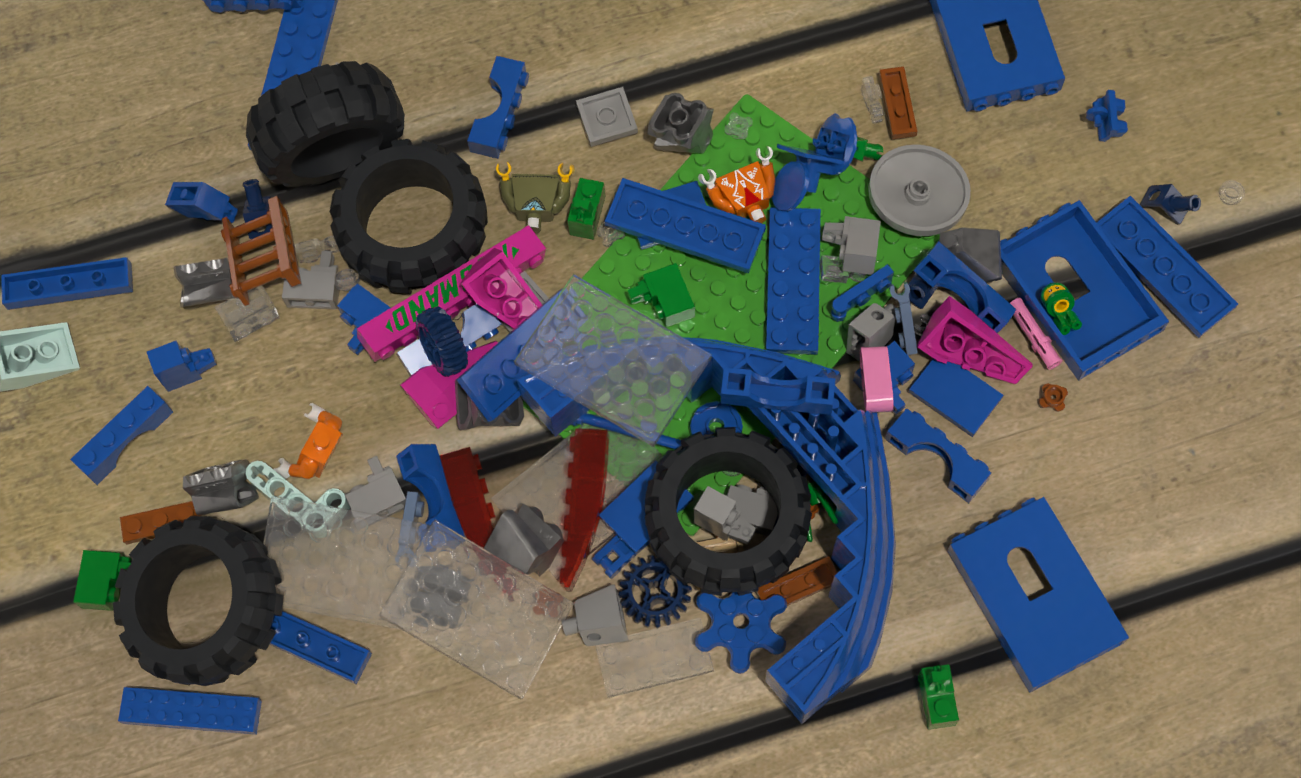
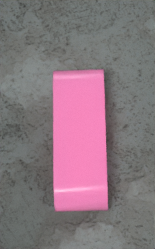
M887 346L860 347V369L865 412H893V390Z

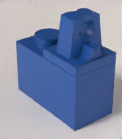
M173 182L165 203L166 206L188 218L222 221V218L227 217L231 223L234 222L238 211L228 202L229 196L204 182Z
M358 283L354 285L337 305L341 313L340 318L349 326L354 325L355 327L352 332L354 336L347 344L352 352L359 355L364 349L357 338V328L391 308Z
M177 341L147 351L154 375L168 392L201 380V373L217 365L210 348L190 352L186 347L181 348Z
M894 341L887 348L893 390V412L897 415L905 408L904 401L899 397L901 391L898 388V384L901 383L903 385L913 377L915 363ZM859 368L855 371L853 381L863 391L861 369Z

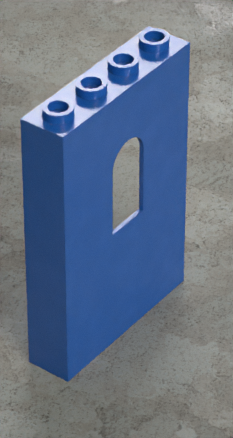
M930 0L966 112L972 110L982 111L994 105L1005 106L1012 101L1021 99L1027 101L1043 94L1053 95L1062 89L1065 76L1038 0ZM1006 20L1017 51V58L1012 63L1002 64L995 60L983 25Z
M1080 200L1073 204H1064L1054 215H1045L1033 227H1024L1012 239L1000 241L1002 275L1017 296L1023 300V303L1044 334L1050 337L1052 345L1078 381L1163 332L1169 323L1167 317ZM1052 257H1062L1067 260L1089 290V293L1075 300L1071 310L1076 313L1082 322V327L1078 330L1071 328L1067 335H1062L1053 322L1055 317L1046 311L1040 299L1042 289L1046 285L1053 283L1045 269L1046 262Z
M1045 497L1038 500L1031 498L1022 503V508L1015 512L1011 509L1003 512L997 517L999 520L991 524L986 521L974 528L975 532L968 536L965 533L956 536L951 540L952 544H950L947 551L1029 693L1117 648L1129 639V636ZM1014 548H1025L1031 552L1053 590L1029 601L1007 562V556Z

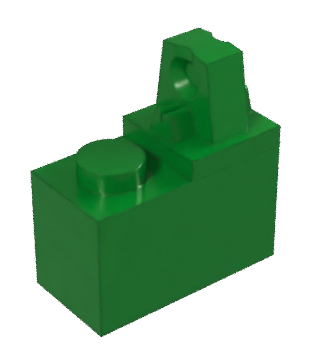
M584 178L579 179L567 220L571 236L595 239L606 197L604 182Z
M677 263L643 274V280L638 282V286L627 291L631 304L645 301L646 304L651 303L654 306L658 319H663L666 327L695 317V306Z
M83 550L74 603L82 609L113 611V602H118L119 589L115 587L120 569L128 570L131 564L130 558L124 557L121 553Z
M950 665L922 668L918 679L928 730L956 726L959 716Z

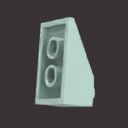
M67 322L0 331V392L25 388L77 371L80 368Z

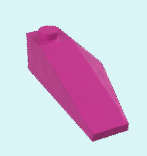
M496 248L478 260L461 281L462 286L476 304L513 329L542 305L503 251Z
M950 296L933 313L917 344L919 349L939 362L947 364L948 361L961 365V368L969 371L970 368L985 372L987 376L1017 384L1033 367V364L971 310Z
M493 341L467 351L468 365L455 375L445 377L437 371L436 367L431 365L420 368L400 384L431 426L439 429L457 414L455 380L497 345L498 342Z

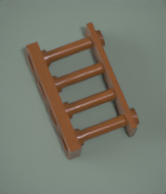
M277 196L268 199L270 210L267 211V214L234 227L227 217L222 218L223 229L221 234L226 242L232 279L229 287L232 295L235 298H239L245 306L250 304L248 290L280 277L282 279L286 278L292 287L301 284L288 211ZM270 223L272 224L273 228L270 229V232L240 244L239 236ZM275 241L276 246L273 247V250L244 262L242 261L243 253ZM276 259L279 260L277 268L248 280L245 279L244 272Z

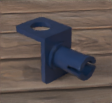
M257 179L243 182L247 197L243 209L245 223L267 214L269 210L268 199H270V196L262 197ZM272 224L266 225L264 231L258 232L253 230L248 232L249 239L270 232V229L273 228Z
M1173 184L1151 185L1140 205L1142 207H1161L1176 224H1181L1188 211H1198L1200 209L1201 200L1197 198L1198 195L1182 196ZM1161 191L1160 195L1156 199L1150 201V198L1154 193Z
M916 273L908 284L910 287L909 301L923 309L938 287H932Z

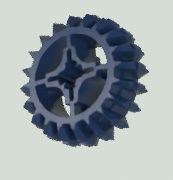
M439 306L428 308L417 315L416 330L418 331V337L433 367H436L437 371L445 377L455 375L465 369L468 365L466 346L451 316Z
M654 555L650 556V563L647 564L645 559L641 558V567L632 563L631 569L634 573L625 571L624 577L628 581H620V587L626 589L619 592V597L625 599L621 602L622 608H629L626 612L628 617L637 613L635 616V623L637 624L644 618L645 627L647 628L650 627L651 621H655L656 628H660L661 620H664L665 624L670 626L671 616L677 621L680 619L677 610L686 613L687 607L683 603L691 602V597L686 594L692 592V587L683 584L671 575L670 569L663 561H660V563L656 562ZM650 573H661L653 580L643 577ZM669 577L675 582L678 589L676 599L665 589ZM635 585L640 587V591L645 593L642 606L633 597ZM660 586V595L656 594V596L651 597L650 589L653 588L655 590V587L659 588ZM656 604L670 605L660 611H649Z

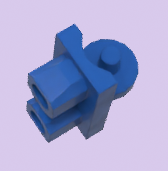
M1107 90L1106 95L1093 102V108L1086 112L1087 120L1094 121V126L1098 127L1099 141L1106 142L1111 137H1121L1128 131L1127 122L1118 120L1117 117L1126 108L1125 100L1116 98L1114 90Z

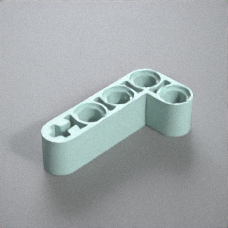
M254 461L246 468V477L253 487L316 538L328 536L350 510L345 494L339 489L332 488L327 490L314 503L266 463ZM257 475H265V477L268 479L267 483H265ZM280 487L285 488L283 494L274 496L276 489ZM335 499L342 500L338 507H330V504ZM304 503L301 511L293 512L295 505ZM324 519L322 526L318 528L312 527L314 521Z

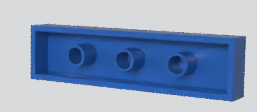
M127 257L4 274L1 275L2 304L7 310L133 292L132 263Z
M282 611V616H274L271 629L277 632L269 645L357 685L372 655L369 650Z
M124 687L118 721L128 725L257 735L262 701L255 697Z

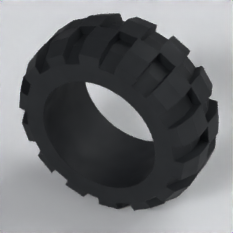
M343 61L337 65L329 66V64L311 68V71L281 81V85L265 92L258 98V104L252 106L247 115L246 138L260 171L277 185L282 183L285 187L314 186L324 184L333 179H340L351 163L355 166L360 165L363 162L361 155L373 147L378 146L380 151L392 147L391 141L398 140L403 135L405 114L392 81L381 70L367 62L360 65L357 61Z
M410 139L391 141L392 147L380 151L378 146H375L361 155L363 162L358 166L351 163L339 179L341 190L336 189L332 194L329 212L333 219L330 226L335 242L350 269L356 270L362 280L376 288H381L384 284L389 287L390 292L412 294V287L423 286L425 288L468 262L471 255L476 256L480 253L486 238L484 227L488 223L487 206L478 177L471 173L470 165L457 153L450 152L447 155L444 146L422 140L421 146L412 145ZM416 186L430 188L442 193L453 203L451 216L444 228L435 237L420 245L404 248L387 246L374 240L367 234V224L373 209L384 197L399 189Z
M715 427V433L703 436L701 432H697L681 440V446L675 451L668 450L656 465V473L653 479L648 482L644 500L645 524L650 544L658 560L663 561L670 569V574L683 584L691 583L700 587L702 593L722 596V592H737L738 596L757 592L760 586L768 582L775 583L789 571L793 561L799 558L807 541L812 516L810 509L811 494L806 477L801 476L797 469V461L785 448L777 449L770 444L771 438L753 430L750 435L736 433V427ZM733 471L746 474L760 482L772 496L777 508L778 521L773 531L759 545L738 553H719L706 549L696 543L683 529L678 519L677 507L685 489L687 490L698 479L715 472Z
M190 516L184 522L173 520L158 527L153 531L155 539H142L130 552L129 556L133 558V561L128 570L120 569L115 584L116 588L121 589L120 601L113 602L115 624L124 626L125 629L119 635L121 642L130 657L139 658L138 662L142 669L157 678L167 679L173 683L189 686L191 684L209 686L224 683L230 674L239 676L256 663L257 659L254 653L258 649L267 650L277 632L272 630L271 626L274 616H282L283 595L276 593L275 585L282 583L276 561L267 557V547L254 534L246 532L240 526L227 521H220L209 516ZM217 555L226 566L231 579L232 600L228 615L222 626L211 638L198 646L185 649L172 634L167 619V601L171 587L178 575L189 564L205 556Z

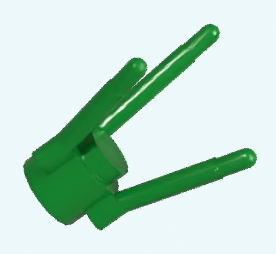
M815 481L809 483L811 506L821 502L832 522L837 524L838 520L835 516L837 507ZM811 524L807 536L808 542L813 541Z

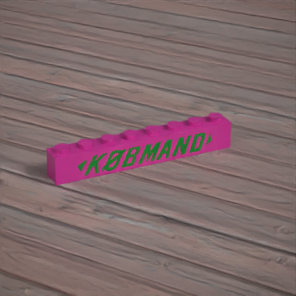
M528 225L357 328V338L374 362L379 359L385 360L394 354L395 349L402 345L406 347L417 339L416 318L422 311L439 306L453 319L467 305L472 307L476 304L462 286L461 281L472 266L492 249L496 248L503 251L518 273L521 274L530 267L532 269L538 267L544 261L546 247Z

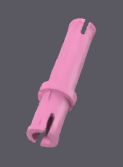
M1017 298L1010 302L1017 309L1013 316L1032 343L1031 348L1033 351L1038 352L1048 370L1059 366L1063 360L1060 359L1051 345L1052 340L1049 336L1044 335L1023 303V300Z

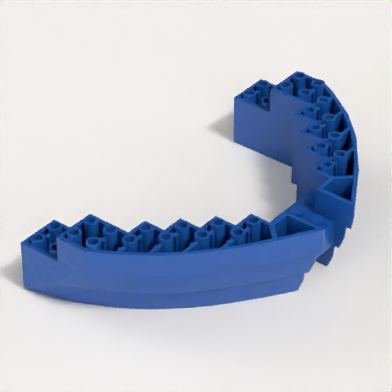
M673 336L626 339L588 346L580 352L564 355L554 360L551 364L517 379V383L523 400L556 437L593 407L599 413L638 381L655 400L676 384L686 397L693 402L711 387L721 396L724 367L748 369L760 376L777 380H797L806 376L835 378V384L840 381L841 374L837 370L778 352L714 339ZM836 386L831 415L748 406L837 506L835 516L838 520V523L835 525L842 532L836 538L831 560L841 571L834 576L829 592V598L836 604L839 610L771 666L766 674L765 682L801 723H804L837 693L844 692L872 668L881 643L893 591L896 551L890 475L877 412L857 410Z

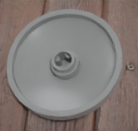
M905 145L884 154L875 164L868 186L870 202L878 216L892 228L915 236L937 235L954 227L966 212L971 191L968 177L960 164L947 153L926 145Z

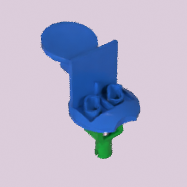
M836 113L828 117L823 123L817 139L813 138L815 151L777 144L776 148L795 154L797 159L796 162L786 164L779 171L775 179L774 195L772 197L774 206L782 211H790L796 208L803 200L807 191L816 193L821 173L839 175L846 170L852 159L862 162L864 157L879 160L882 155L877 154V152L883 153L882 145L867 143L868 139L858 137L852 118L842 119Z

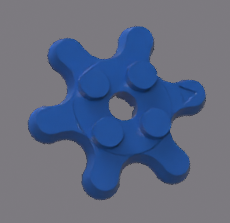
M732 592L726 598H718L707 593H700L696 599L698 608L709 614L712 621L709 629L700 632L695 638V645L698 650L708 652L717 646L725 647L731 654V669L739 674L745 673L749 669L750 654L754 649L764 648L774 655H779L785 650V638L775 633L771 628L773 617L782 614L787 608V601L782 595L774 594L765 600L757 599L752 593L738 596L737 592ZM745 616L749 620V625L744 629L737 628L733 623L735 617Z

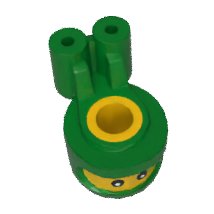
M1058 282L1046 285L1041 292V303L1046 311L1055 317L1053 322L1062 335H1067L1071 328L1074 330L1080 329L1082 322L1076 313L1071 311L1075 300L1068 288Z

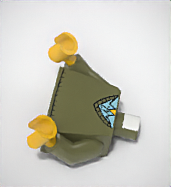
M507 162L509 169L503 173L499 170L498 163L496 171L502 178L499 180L501 195L510 212L516 213L519 221H526V226L529 225L534 233L540 232L541 222L553 221L554 215L560 213L569 201L571 187L569 176L574 173V166L570 165V172L568 174L563 172V163H561L557 169L559 175L512 174V178H509L511 164Z

